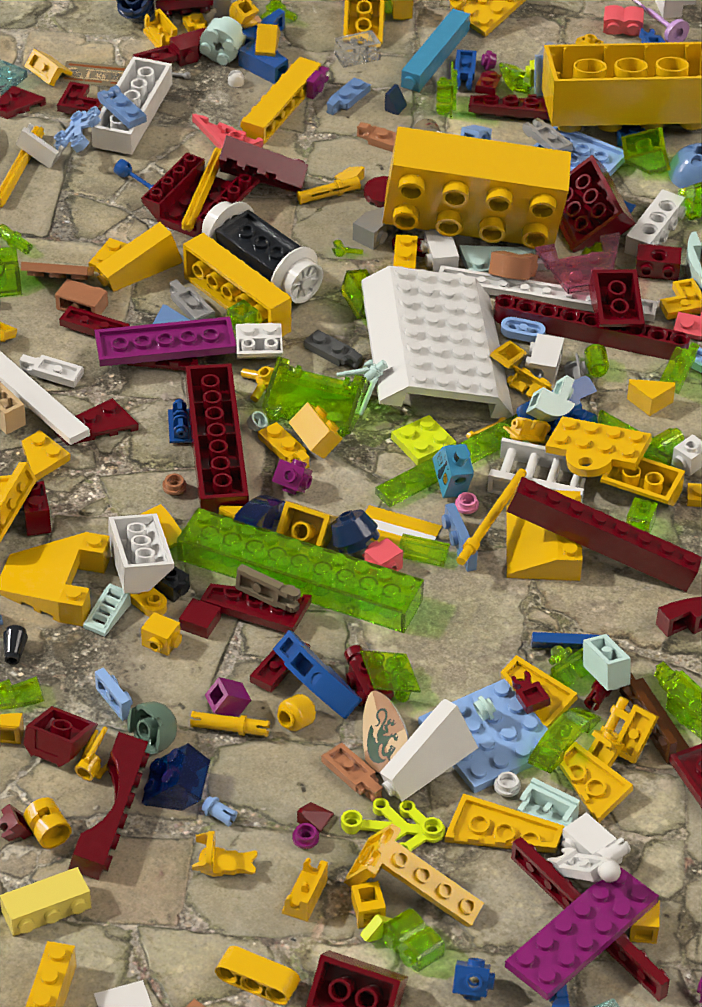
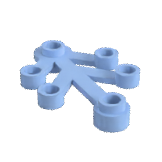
M94 106L88 112H75L70 117V126L65 131L61 130L54 136L56 142L53 146L58 150L60 145L65 148L71 142V147L76 153L85 149L89 141L83 135V129L96 126L101 121L99 118L101 111Z

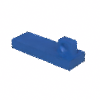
M533 632L531 648L583 650V640L600 635Z

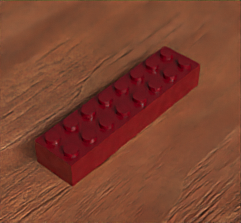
M232 363L185 366L186 393L201 519L219 518L220 506H245L249 508V493Z

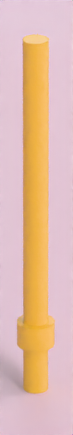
M520 468L473 536L469 537L463 544V550L456 559L459 565H465L469 557L477 552L481 540L512 497L519 481L527 475L525 469Z

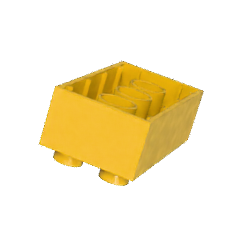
M702 42L544 45L542 93L552 127L557 126L560 131L567 133L579 131L582 126H598L599 129L608 132L621 130L623 125H640L641 128L643 127L648 131H653V129L660 130L663 128V124H680L682 128L688 130L701 129Z
M397 126L386 187L382 224L395 225L402 230L414 228L422 230L434 229L443 236L463 235L477 237L489 243L504 241L524 244L531 249H541L543 247L554 249L569 192L571 152Z

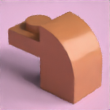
M508 251L492 252L489 274L509 279L530 280V277H535L538 269V255L532 253L515 254Z

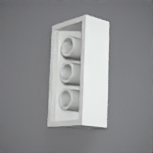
M157 513L108 517V536H110L111 553L123 592L138 594L150 591L174 569V562Z

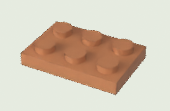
M21 261V270L27 271L29 276L44 277V272H48L49 277L66 278V274H71V279L88 280V276H94L95 267Z

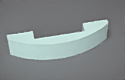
M692 232L688 240L685 268L688 279L694 278L702 292V267L699 262L702 245L697 232Z

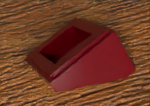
M310 802L297 811V823L312 824L321 833L334 816V813Z

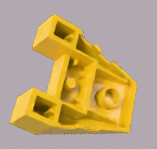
M84 532L9 554L0 575V595L19 604L24 602L32 606L33 610L40 614L45 612L52 615L53 620L57 622L83 626L91 610L90 590L85 587L73 586L72 582L78 569L105 574L111 558L110 536Z

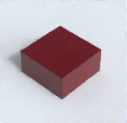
M192 598L179 617L180 630L208 639L221 619V607Z

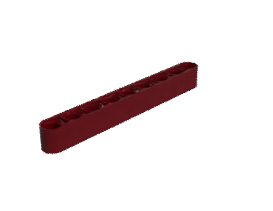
M503 294L495 298L494 319L499 324L507 317L536 321L545 326V334L680 362L681 355L689 349L690 337L684 332L647 324L644 327H599L595 313Z

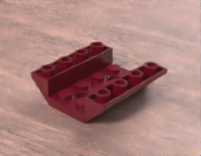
M186 153L141 197V201L158 223L161 222L167 228L196 237L202 234L203 221L215 205L225 201L232 204L241 202L258 185L260 179L242 172L232 182L215 177L201 212L196 218L193 230L184 231L181 228V223L205 171V159Z

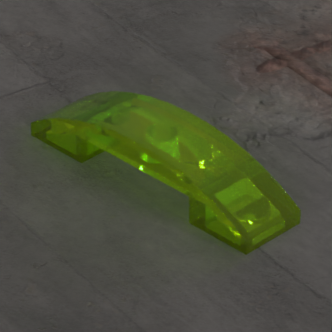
M579 706L568 709L542 736L528 758V764L551 774L563 761L565 751L583 732L589 733L601 721V716Z

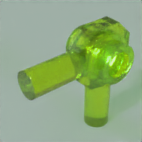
M271 0L266 5V12L259 16L262 20L277 9L285 11V18L296 21L298 18V14L287 10L281 0Z

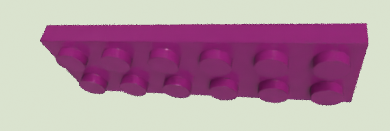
M230 317L95 330L100 367L237 353Z
M620 867V877L616 881L606 882L602 879L595 882L506 959L505 968L548 1001L658 903L659 895Z

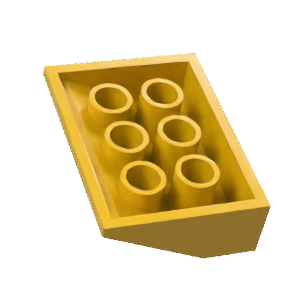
M556 490L560 494L581 502V491ZM506 512V578L580 581L582 545Z

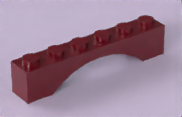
M118 731L106 766L114 787V805L103 820L92 828L80 833L68 870L78 867L82 875L96 880L100 879L102 870L108 872L113 858L112 855H109L110 849L116 850L121 836L116 834L117 829L123 830L128 814L123 813L125 807L130 809L135 797V793L131 792L132 787L138 789L143 773L138 772L139 768L145 769L150 753L145 752L148 741Z

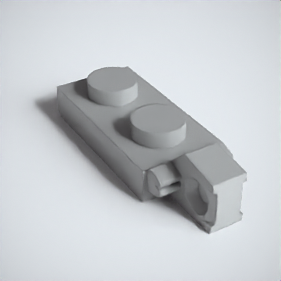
M177 279L169 282V292L171 293L172 301L190 320L215 318L214 310L192 286L185 288Z

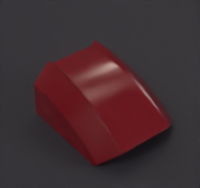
M51 706L26 725L23 744L30 756H37L61 767L70 762L82 750L93 735L98 724Z

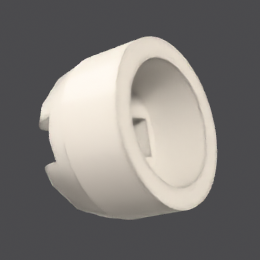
M239 70L231 71L228 75V85L235 88L243 86L244 75Z

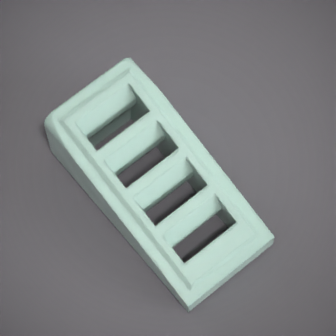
M109 584L84 622L83 628L105 637L131 605L130 593H124L123 588ZM96 620H100V621H102V622H105V624H101V623H99V622H96Z

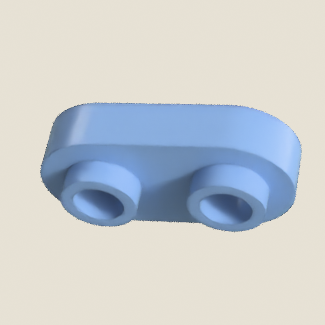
M507 317L501 322V333L507 338L531 343L536 341L537 334L545 335V326L536 321Z

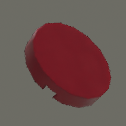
M388 176L374 177L365 184L364 197L367 202L370 203L371 201L379 208L384 207Z

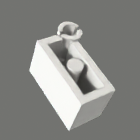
M587 812L563 828L561 841L563 848H575L581 854L610 858L617 862L618 865L622 863L623 856L631 851L627 841L624 842L623 838L616 839Z

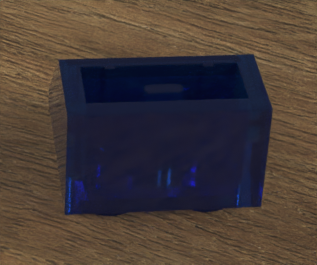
M189 743L173 749L161 758H156L149 767L150 773L144 786V795L141 803L145 806L183 811L200 802L211 760Z

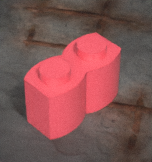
M618 5L606 6L604 10L603 33L610 35L623 33L628 36H639L640 29L643 28L644 9L637 6L625 8Z

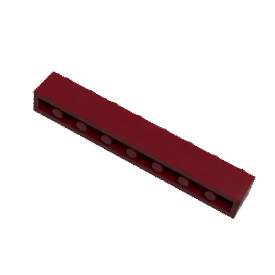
M522 477L506 511L685 592L689 589L700 568L701 556L525 477Z

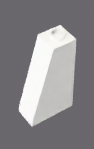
M447 699L441 701L380 772L384 780L382 786L390 797L394 795L401 801H404L478 749L457 705Z

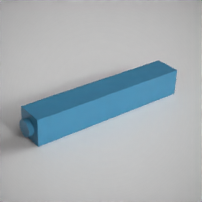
M452 9L402 69L401 87L416 92L422 90L469 32L470 13Z

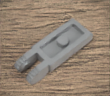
M536 118L533 120V125L529 122L523 123L522 129L528 137H532L544 148L568 152L573 151V143L543 120Z

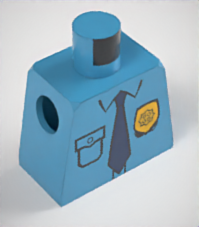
M466 444L443 446L432 458L443 498L458 497L461 493L468 491L474 476L470 451Z

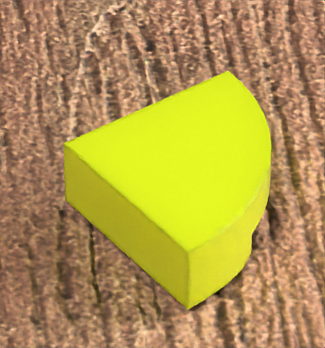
M376 914L361 932L360 936L366 942L376 941L392 931L397 924L392 918Z

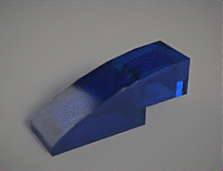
M269 495L257 496L247 502L235 514L234 520L254 527L272 529L274 520H280L285 501Z

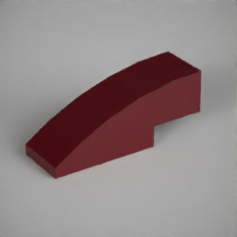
M702 596L687 598L658 607L656 619L658 628L667 637L687 628L693 635L702 631Z

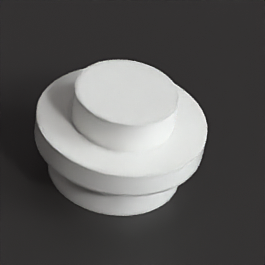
M503 772L494 781V789L501 796L512 797L520 791V780L512 772Z

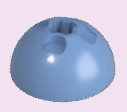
M702 143L690 144L680 149L672 158L668 169L670 180L677 187L692 193H697L702 187Z

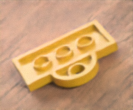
M562 416L547 441L545 449L546 453L565 456L567 467L572 473L582 477H596L605 474L613 466L636 471L652 441L651 433Z

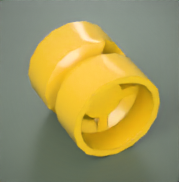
M43 797L37 799L24 812V819L32 832H34L42 848L53 849L58 847L72 833L71 826L64 815L61 814L60 809L52 798Z

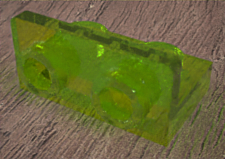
M691 342L688 349L678 346L675 348L659 380L662 382H675L674 393H680L697 357L700 345Z

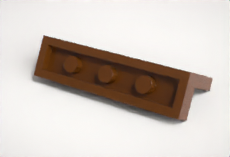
M630 671V685L620 687L619 692L622 697L629 700L628 706L630 709H632L633 705H638L659 716L649 738L667 765L671 764L669 762L670 754L690 747L644 678L636 680Z

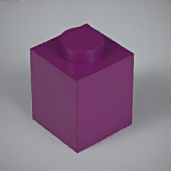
M218 677L205 694L213 713L219 715L239 717L252 701L242 682Z

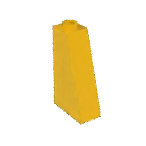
M159 222L96 265L99 272L97 278L104 287L108 286L115 292L179 265L183 260L172 233Z

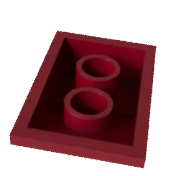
M637 269L592 270L589 292L591 305L599 327H644L645 321Z

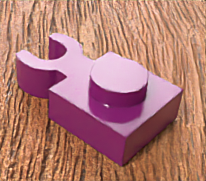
M320 66L318 71L315 70L306 80L307 98L314 99L318 93L323 91L324 83L329 80V76H326V73L329 71L328 67Z

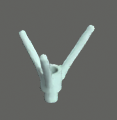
M381 360L378 364L374 363L370 367L337 373V377L357 374L365 376L352 388V392H356L368 381L370 382L359 411L360 416L363 415L378 378L388 368V364L384 360Z

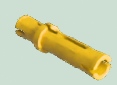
M358 176L341 181L336 179L330 184L297 191V200L302 205L303 203L334 195L342 196L345 192L361 189V184Z
M196 711L191 713L193 719H190V727L237 732L240 736L253 734L268 737L269 731L263 728H270V720L249 719L246 715L234 717Z

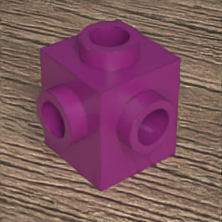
M280 459L272 482L282 485V490L295 495L297 491L305 493L312 483L313 477L311 475L313 470L306 468L307 463L293 459L290 462Z

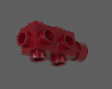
M353 645L347 648L344 652V657L349 665L346 681L351 688L355 687L357 691L355 693L362 699L358 706H364L365 708L368 695L374 690L379 691L391 700L394 697V690L391 683H387L385 680L382 665L377 664L373 655L366 657L360 645Z

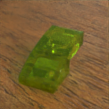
M500 62L499 69L506 85L514 92L530 94L532 86L523 80L526 72L517 65Z
M37 676L12 685L10 679L0 682V710L16 709L45 701Z

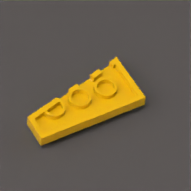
M463 793L445 834L444 842L512 849L513 841L522 837L528 844H532L538 852L556 853L565 826Z

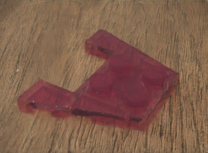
M617 232L600 235L601 252H591L589 254L558 259L555 244L535 247V254L538 255V259H542L547 270L550 269L554 278L567 294L589 291L592 270L615 269L620 234Z

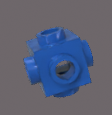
M468 958V961L457 960L452 993L464 994V999L480 1001L481 997H487L488 990L494 989L495 973L490 972L491 965L485 964V960L480 958ZM477 977L479 981H472L470 978Z

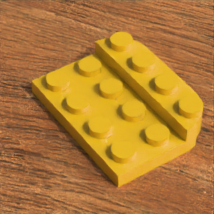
M449 0L451 10L456 9L470 13V28L486 37L526 0Z

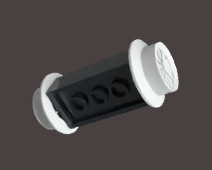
M225 201L215 205L206 215L202 225V233L214 239L219 245L244 261L253 270L274 283L275 286L287 293L293 302H306L317 292L323 280V269L318 265L315 251L309 247H301L254 214L250 205L245 202L232 204Z

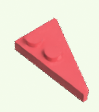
M196 113L192 114V122L219 149L223 147L226 135L255 146L263 147L262 138L258 137L256 140L248 138L244 131L236 130L234 127L221 122L215 125L209 122L208 117L197 115Z

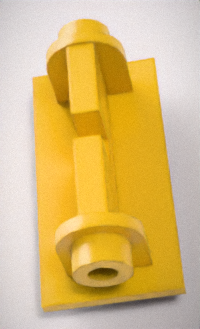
M514 365L515 374L514 376L510 375L507 379L509 387L522 394L529 388L526 392V396L532 398L533 393L542 387L552 391V385L548 380L535 377L530 370L524 367L521 369Z
M522 417L513 419L511 427H503L510 433L511 439L522 442L524 440L539 445V443L546 444L548 440L545 437L551 430V426L546 421H533Z

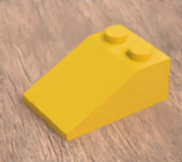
M345 0L343 44H383L386 0Z

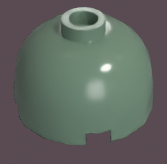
M156 701L145 702L130 709L127 717V728L129 733L133 732L134 737L148 741L145 752L152 755L166 750L174 742L177 734V720L173 712L166 705Z

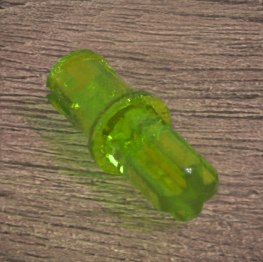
M5 224L0 225V238L5 240L9 247H15L24 254L30 253L33 246L22 238L20 232L11 230Z

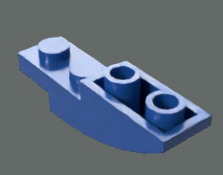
M288 630L273 648L285 662L284 665L316 696L344 719L362 701L352 688L330 666L325 665L293 631Z

